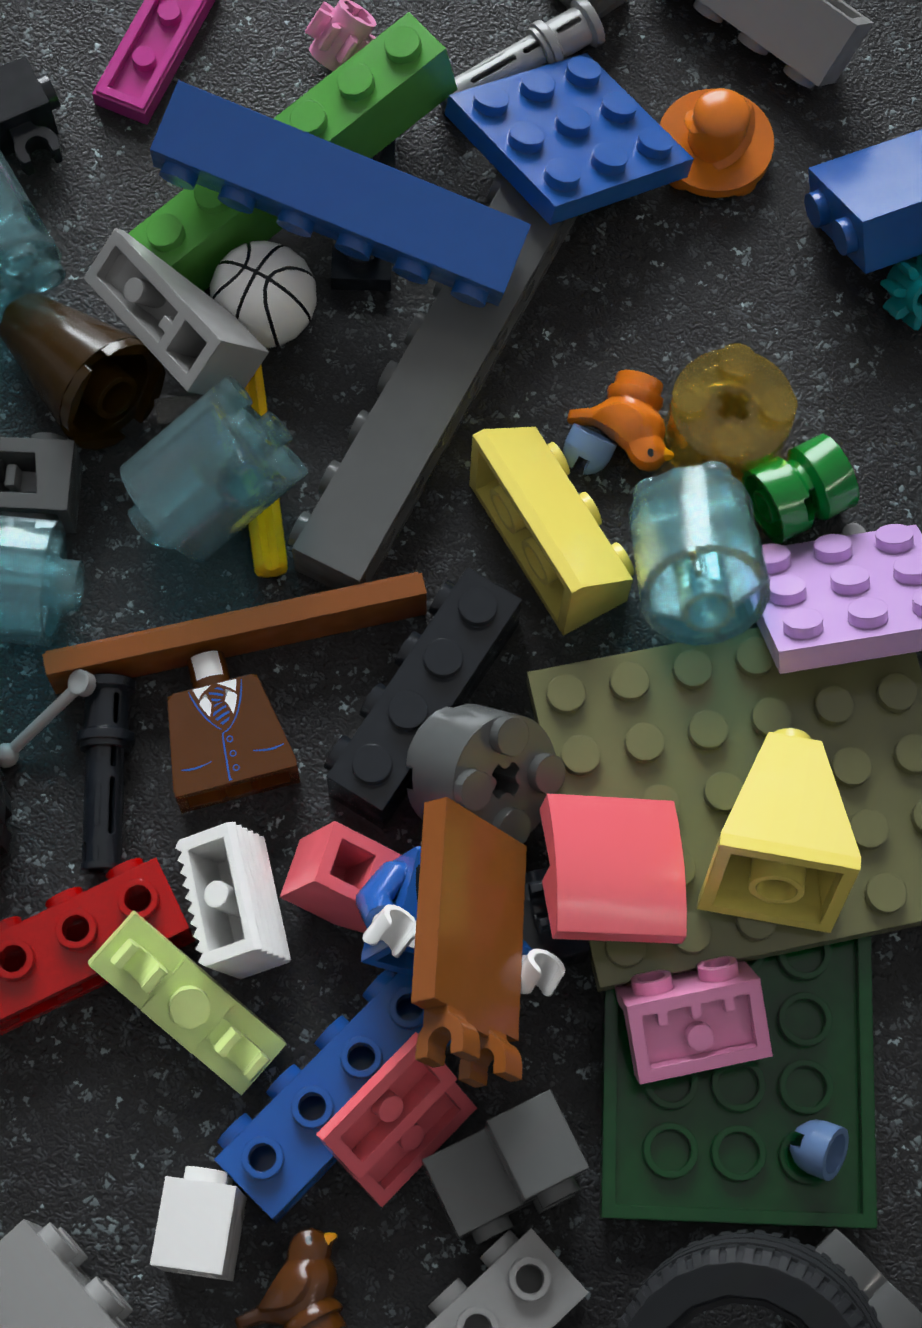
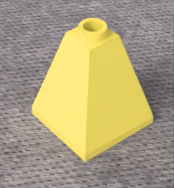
M783 728L775 732H768L721 831L698 897L697 909L831 933L861 870V855L822 741L813 740L806 732L794 728Z

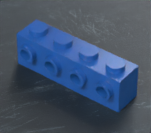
M390 970L383 971L362 995L368 1004L350 1022L341 1015L331 1023L314 1044L320 1052L302 1070L296 1064L287 1068L266 1092L272 1101L254 1119L247 1113H244L218 1139L217 1143L223 1150L214 1160L276 1224L337 1162L336 1158L316 1134L415 1032L420 1033L423 1027L424 1009L411 1003L413 977L400 973L396 974ZM451 1040L448 1042V1044H447V1046H446V1049H447L448 1046L450 1045Z

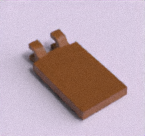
M444 797L424 802L411 1003L424 1009L423 1027L418 1034L415 1060L432 1068L444 1066L446 1046L451 1040V1054L461 1058L458 1080L474 1088L487 1086L488 1067L491 1061L494 1060L493 1074L509 1082L522 1080V1058L517 1048L509 1042L519 1041L527 846L450 798Z

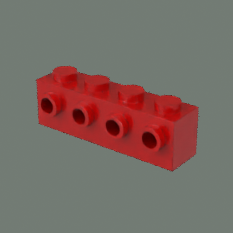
M156 857L145 863L142 858H133L120 863L107 872V881L84 892L82 887L64 890L46 901V910L22 921L20 916H13L0 921V1036L108 984L109 982L88 965V960L133 910L179 949L196 941Z

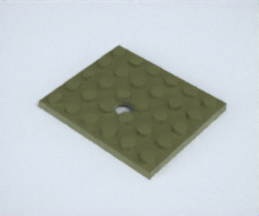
M759 627L527 672L526 683L535 722L545 730L553 744L556 756H559L565 764L566 774L564 783L554 794L668 800L675 803L685 866L687 900L686 938L682 944L588 940L590 946L589 957L597 992L630 985L631 978L634 975L655 970L670 971L672 976L697 971V964L708 959L731 956L735 957L737 962H747L922 925V672L916 652L780 674ZM783 728H794L806 732L813 740L822 741L861 855V870L831 933L697 909L698 897L721 831L768 732H775Z

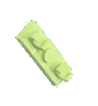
M134 910L88 960V965L241 1096L286 1046L285 1040Z

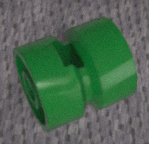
M820 434L789 449L787 460L776 456L743 472L742 476L743 492L753 517L762 531L770 540L777 544L812 528L814 516L822 521L828 520L856 506L860 498L857 479L848 458L840 446L830 436Z

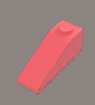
M333 821L299 840L280 898L337 926L364 933L367 928L356 906V895L383 863L393 861L400 857L401 854Z

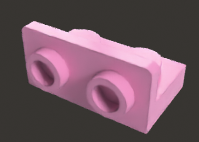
M731 956L708 959L697 964V971L673 976L670 971L655 970L636 974L631 978L630 985L615 988L617 1002L624 1011L634 1075L640 1085L773 1056L761 980L745 961L737 962V959Z

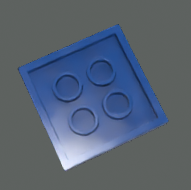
M587 53L450 94L444 113L549 225L687 178L694 160Z

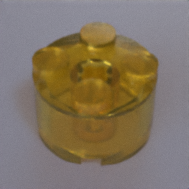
M740 343L729 344L723 349L705 353L690 362L682 370L674 384L665 417L666 434L664 440L667 449L675 455L670 460L674 467L685 478L696 485L706 488L714 485L731 487L730 490H742V477L745 471L776 456L780 457L792 429L798 407L797 398L782 371L771 361L754 353L747 345Z

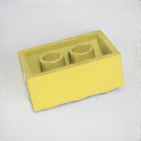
M536 427L483 429L472 436L469 485L562 635L568 634L626 602L633 582L634 568L624 548L617 542L611 545L599 527L602 524V519L593 499L586 492L578 494L569 480V465L558 445L554 442L546 444Z

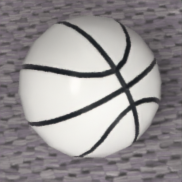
M265 240L252 241L249 244L244 243L231 250L219 262L210 283V297L231 312L265 348L277 347V345L281 346L295 339L309 324L317 302L316 281L305 260L291 248Z

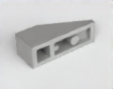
M117 228L113 230L84 276L85 281L187 392L236 401L269 353L231 312L124 230Z

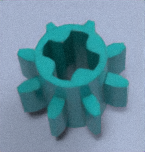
M922 254L918 255L917 259L910 258L896 263L889 271L887 279L881 280L880 283L891 296L882 306L884 310L896 320L902 318V321L917 331L922 325Z

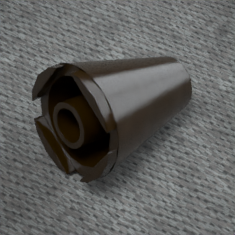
M39 293L26 294L15 299L6 307L0 324L2 340L64 434L69 439L74 440L78 446L85 449L99 450L115 445L126 437L119 430L126 426L133 418L142 423L149 416L161 395L166 373L162 363L137 336Z

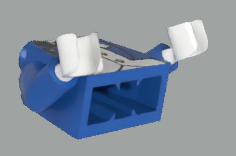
M421 846L414 847L393 861L383 863L356 895V906L367 928L362 937L364 946L361 962L413 977ZM523 939L521 994H530L536 985L540 988L543 995L551 997L564 976V964L557 956L547 950L532 949Z

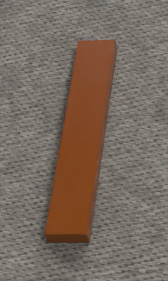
M414 572L49 650L42 654L46 676L56 694H60L68 688V679L71 673L78 669L92 674H118L134 678L185 667L189 658L207 651H222L225 658L426 615L427 592L422 573Z

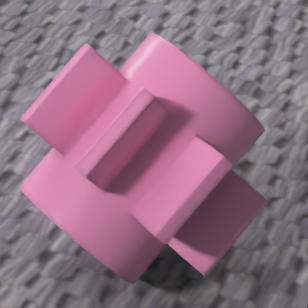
M339 0L335 8L327 2H323L305 29L306 34L315 38L309 47V51L320 64L334 71L376 38L371 33L377 23L367 10L351 0Z

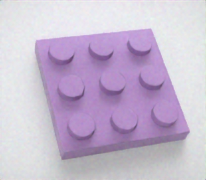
M889 524L872 532L847 536L827 534L820 536L815 541L791 545L764 544L753 551L734 553L736 579L780 674L922 651V533L916 524L909 526Z

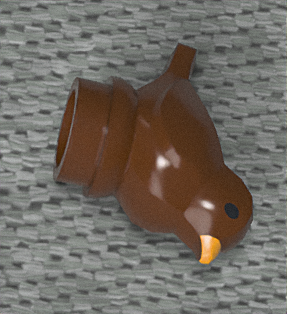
M316 1228L302 1229L295 1234L288 1246L286 1261L261 1303L254 1309L234 1319L237 1328H250L260 1324H271L283 1328H347L348 1326L341 1315L344 1308L333 1297L339 1281L337 1269L331 1260L333 1244L338 1238L337 1234L334 1232L325 1233Z

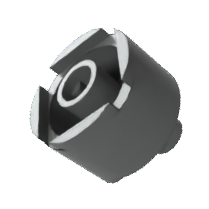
M464 703L465 705L454 708L444 707L435 711L423 722L416 732L407 754L406 767L413 769V790L407 788L412 808L423 820L424 802L448 797L523 844L528 839L530 832L541 821L539 809L547 793L554 794L557 792L565 780V764L559 756H556L549 736L537 722L526 716L478 704Z

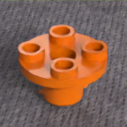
M725 88L702 89L686 94L667 109L659 125L694 158L688 177L669 183L675 189L687 190L693 194L710 198H723L734 195L745 196L756 188V184L769 167L774 150V135L771 124L764 112L754 102L733 90Z

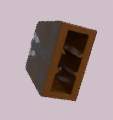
M207 651L189 658L187 666L193 689L178 692L168 697L173 790L181 813L300 783L295 755L258 676L249 674L230 679L225 655L222 651Z

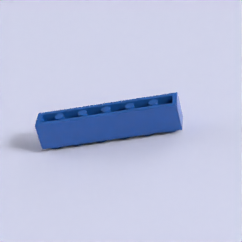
M178 80L150 148L153 166L161 169L159 176L173 185L187 190H194L196 184L218 192V200L232 209L247 214H252L254 208L277 216L276 223L291 233L303 237H311L314 231L336 240L334 247L350 257L369 261L370 256L373 255L394 264L392 270L397 275L418 284H427L428 280L432 279L452 288L450 294L454 298L479 308H484L487 302L496 306L499 305L531 224L180 80Z

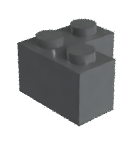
M550 1089L487 1120L483 1130L422 1159L423 1170L457 1241L472 1234L477 1246L513 1228L514 1226L509 1218L510 1214L532 1203L538 1214H541L574 1197V1193L580 1191L576 1181L589 1168Z

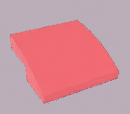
M547 793L539 810L550 863L542 880L552 939L682 944L687 933L686 880L682 841L674 801Z
M417 1032L401 1046L316 1134L351 1177L381 1207L422 1166V1159L434 1154L477 1109L455 1082L457 1077L446 1064L432 1068L415 1060Z

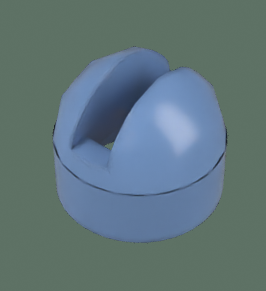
M573 423L564 443L563 454L571 469L579 456L588 460L584 467L583 475L598 473L606 467L617 444L589 428Z
M815 1119L807 1121L795 1130V1132L804 1135L801 1146L790 1144V1152L800 1169L810 1175L830 1181L838 1174L845 1160L849 1143L848 1131L842 1126L824 1120Z

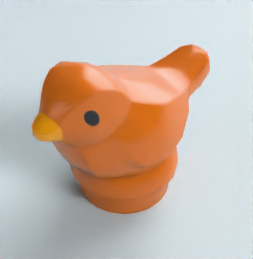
M635 370L618 371L614 383L608 386L607 400L595 407L573 409L568 413L567 422L573 425V423L582 426L597 428L626 452L630 461L642 471H656L665 461H669L675 456L672 451L667 449L664 443L666 434L665 422L658 413L664 403L661 397L664 385L660 380L649 374Z

